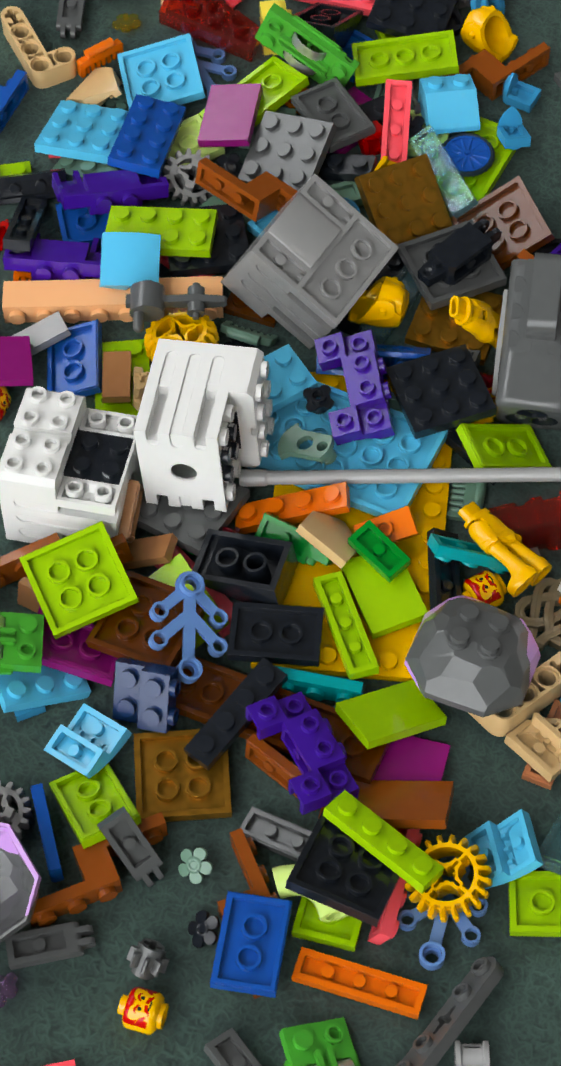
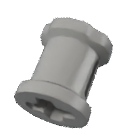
M455 1040L454 1066H490L489 1041H482L481 1044H461L460 1040Z

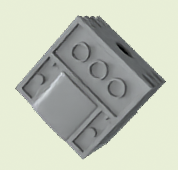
M314 174L274 216L252 245L221 280V283L261 318L268 313L308 349H311L315 345L314 339L326 336L339 325L399 247L319 176Z

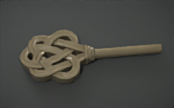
M544 578L536 584L533 594L522 597L514 608L513 615L524 620L540 652L543 651L546 645L561 650V609L554 612L555 606L561 607L558 603L561 593L557 590L561 579ZM544 607L542 617L539 618L540 608ZM529 609V617L524 612ZM543 631V633L536 638L537 632Z

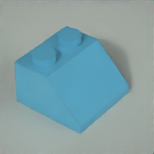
M470 74L419 78L418 103H420L421 115L429 135L480 130L477 90Z

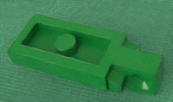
M269 512L264 513L255 536L292 542L297 560L302 564L314 566L316 561L326 566L333 564L330 559L296 532L297 526Z

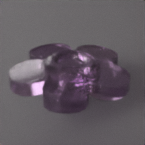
M9 973L5 977L0 975V1008L5 1006L7 998H14L18 992V987L15 985L18 976L14 973Z

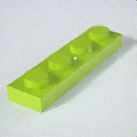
M342 571L314 577V589L321 607L324 608L325 618L349 680L379 674V665Z
M346 790L324 807L323 816L421 894L442 876L444 867Z

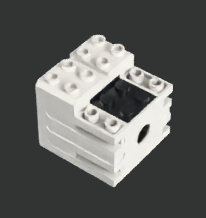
M158 339L133 429L146 503L158 505L160 495L168 496L169 506H192V509L204 510L205 502L209 500L214 501L215 510L227 512L229 501H234L236 484H234V479L240 477L241 466L255 468L260 465L262 457H268L269 440H266L267 434L273 435L275 419L271 417L273 400L268 399L271 392V381L266 380L269 374V361H265L264 352L253 347Z
M41 386L27 387L14 421L13 432L9 435L0 460V505L6 539L33 543L54 533H57L59 538L62 539L101 521L110 538L117 536L129 480L139 481L143 485L133 432L137 416L87 408L86 397L75 395L71 391L55 392L46 390Z

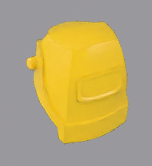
M492 5L490 7L481 6L480 8L473 9L466 17L460 31L461 38L468 47L477 53L486 49L501 63L511 55L519 40L518 36L512 33L510 25L502 12L495 9Z
M383 276L368 290H365L350 309L348 320L375 327H398L406 315L410 293L406 290L405 285L398 281L397 277Z

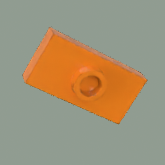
M405 506L369 519L393 543L419 535L410 506ZM367 521L353 525L355 532Z

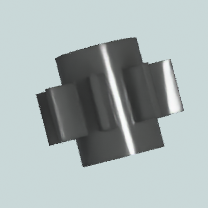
M150 938L139 941L137 946L131 945L126 958L131 961L129 964L131 972L144 980H152L154 977H158L159 972L164 974L170 960L165 957L167 952L164 951V945Z

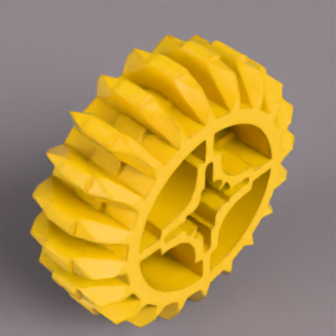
M180 309L177 313L168 311L167 316L158 321H152L151 327L146 329L144 337L146 355L151 362L153 361L159 338L219 344L217 327L214 321H211L209 315L199 317V320H193L192 317L187 315V311L182 312Z
M452 834L449 836L448 842H444L442 836L438 835L436 839L438 844L432 845L429 840L424 842L427 848L424 852L444 867L443 875L453 876L456 884L449 880L443 881L441 876L431 885L429 891L423 894L408 883L404 886L406 891L412 892L409 896L411 903H418L416 908L420 913L428 910L427 916L429 919L433 920L439 913L441 922L446 923L448 915L452 914L454 921L459 922V913L463 911L468 918L472 916L470 910L472 905L478 910L482 908L478 897L488 899L489 893L484 888L492 886L491 878L486 877L492 873L489 865H484L488 859L485 854H478L480 849L477 844L468 847L469 841L465 837L457 844L456 837ZM443 857H455L453 860L447 863L438 861V859ZM470 864L474 869V877L470 888L467 889L462 882V877L466 873L465 869ZM448 894H455L459 897L451 901H440Z

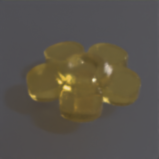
M120 14L116 17L117 20L112 22L113 28L121 29V32H130L131 28L137 29L141 26V21L137 14Z

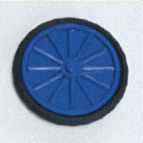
M462 133L448 138L442 144L439 158L443 167L450 173L460 177H474L483 174L492 166L495 152L491 143L480 135Z

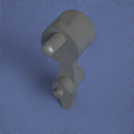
M143 280L132 284L130 294H126V308H130V316L133 318V330L136 333L143 331L144 322L162 319L166 307L187 308V315L192 317L193 320H199V317L204 316L205 308L227 306L226 296L205 294V288L197 282L188 287V294L165 295V287L162 284L152 280Z

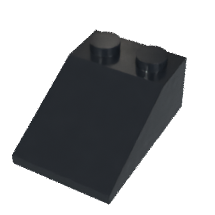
M317 2L295 15L337 43L343 51L362 19L363 11Z
M208 529L192 571L199 573L203 577L206 587L238 601L283 605L297 568L298 560L292 542Z

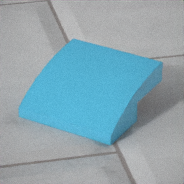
M103 232L99 287L127 290L132 284L143 280H152L159 283L161 235L137 232Z
M83 703L68 727L60 724L43 750L90 779L113 759L132 735V732Z
M520 809L498 825L488 820L465 836L469 841L468 847L477 844L480 849L478 854H485L488 859L484 865L491 867L492 873L486 877L491 878L492 886L484 889L508 883L544 865L530 815L523 809Z

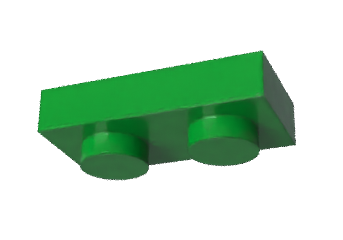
M370 520L348 538V544L389 583L411 564V559Z

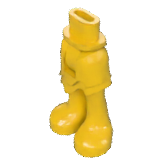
M453 296L450 299L449 315L454 318L455 323L471 333L478 341L489 343L496 350L500 314L494 312L491 306L484 301L466 296Z
M473 501L462 507L458 514L465 521L464 527L468 529L469 535L481 550L495 557L508 569L511 578L507 585V591L515 598L529 585L535 586L543 580L551 571L552 565L545 558L537 555L522 544L521 535L508 528L495 515L489 514L490 511L487 508L481 509Z

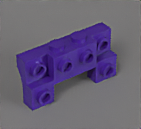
M75 170L73 171L72 181L61 182L58 173H52V187L57 201L62 203L63 209L87 207L90 215L109 213L111 205L142 207V200L168 198L169 183L162 174H160L158 179L128 170H116L83 174L82 182L79 171Z
M38 233L30 251L24 253H14L8 249L4 251V270L31 272L32 281L87 279V277L100 278L101 248L99 247V238H93L90 250V243L41 239V234Z
M372 330L346 337L343 336L342 332L314 339L318 363L322 371L341 366L343 368L350 407L328 413L332 436L337 446L361 439H383L395 435L388 399L392 398V392L388 381L384 382L383 375L387 374V368L384 358H379L376 339Z
M301 691L277 700L273 695L246 706L245 717L247 721L253 720L257 727L256 736L259 740L282 732L281 739L302 774L290 779L288 783L290 795L295 793L300 801L299 811L302 815L327 806L344 790L356 799L358 798L359 787L345 765L347 753L343 744L336 742L327 718H322L317 708L312 710Z

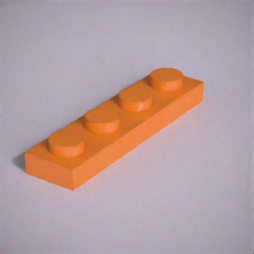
M346 482L245 503L235 516V527L240 529L239 534L257 532L265 512H269L291 524L303 522L312 511L330 516L350 512L349 486Z
M301 947L291 976L293 982L416 1020L419 1019L428 989L426 984L305 947Z

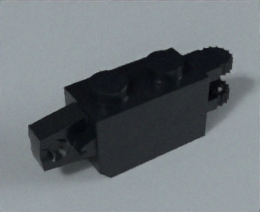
M485 218L480 219L475 224L468 222L463 227L455 229L448 238L441 243H436L430 249L429 260L418 270V279L428 287L441 280L448 285H456L491 259L492 246L500 239L501 231L498 228H494L484 234L490 225V222Z

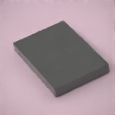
M337 77L291 96L292 105L302 117L333 122L336 125L337 130L329 147V153L375 134L374 124Z

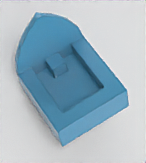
M511 73L504 82L502 100L509 106H514L519 110L530 113L541 97L542 89L519 81L518 74Z
M510 106L499 119L496 136L505 149L517 150L521 147H530L531 136L523 126L522 117L514 106Z

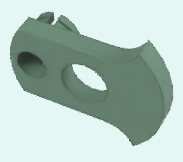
M299 423L287 429L278 443V454L281 460L288 457H297L320 462L321 464L325 462V465H329L337 458V453L333 449L334 439L332 435L303 430ZM304 441H313L309 448L299 449Z

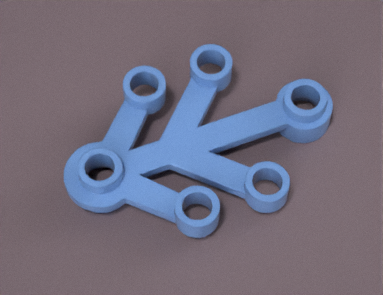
M192 38L196 58L197 56L211 58V62L202 61L197 58L208 100L211 85L219 84H215L207 72L222 75V78L226 81H233L237 77V69L233 65H220L226 60V54L223 49L197 46Z
M187 571L180 574L176 579V590L163 601L155 602L149 610V616L155 622H162L168 616L169 610L182 600L183 612L161 630H155L150 635L148 644L151 649L160 651L164 649L169 639L183 628L182 660L177 665V678L185 684H192L198 680L203 672L201 662L195 658L196 632L208 644L207 651L212 657L219 658L228 649L226 640L218 637L196 613V603L209 615L208 624L213 629L223 628L228 621V615L224 610L219 609L204 593L205 582L203 577L197 572ZM185 584L192 585L194 591L187 589ZM155 608L161 609L164 615L156 614ZM214 615L220 616L222 623L216 622ZM154 637H160L163 644H157L154 641ZM213 644H219L222 651L215 650ZM183 669H189L192 676L185 675Z
M443 857L440 859V862L447 863L455 857ZM468 865L465 869L466 873L462 877V882L467 889L471 886V882L467 878L470 872V866ZM442 874L443 881L449 880L456 884L453 876L448 877ZM407 891V899H408V900H410V899H409V896H410V894H411L409 891ZM448 894L440 901L455 900L454 894ZM478 897L484 908L476 911L471 906L472 916L482 917L486 914L488 908L486 899ZM415 907L411 910L401 911L398 915L399 928L403 931H412L417 925L416 922L428 917V910L420 913ZM464 911L459 913L460 921H454L462 934V943L468 947L478 945L481 938L480 930L471 924ZM439 913L434 919L429 942L424 943L419 950V963L424 969L429 971L440 969L445 961V949L442 946L447 921L442 923ZM409 916L413 919V923L406 925L401 919ZM467 932H474L477 938L475 940H468L465 934ZM428 954H435L438 960L430 963L425 957Z

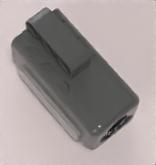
M535 252L534 259H514L511 262L508 290L504 289L492 385V395L496 397V419L501 424L531 425L532 428L561 430V254Z

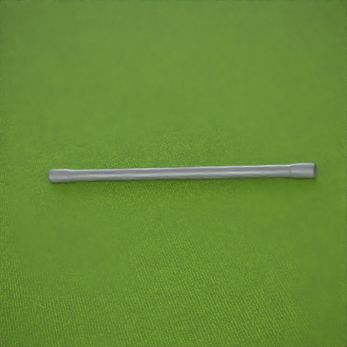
M561 467L347 470L241 469L239 486L265 487L267 485H316L346 482L347 484L561 482Z

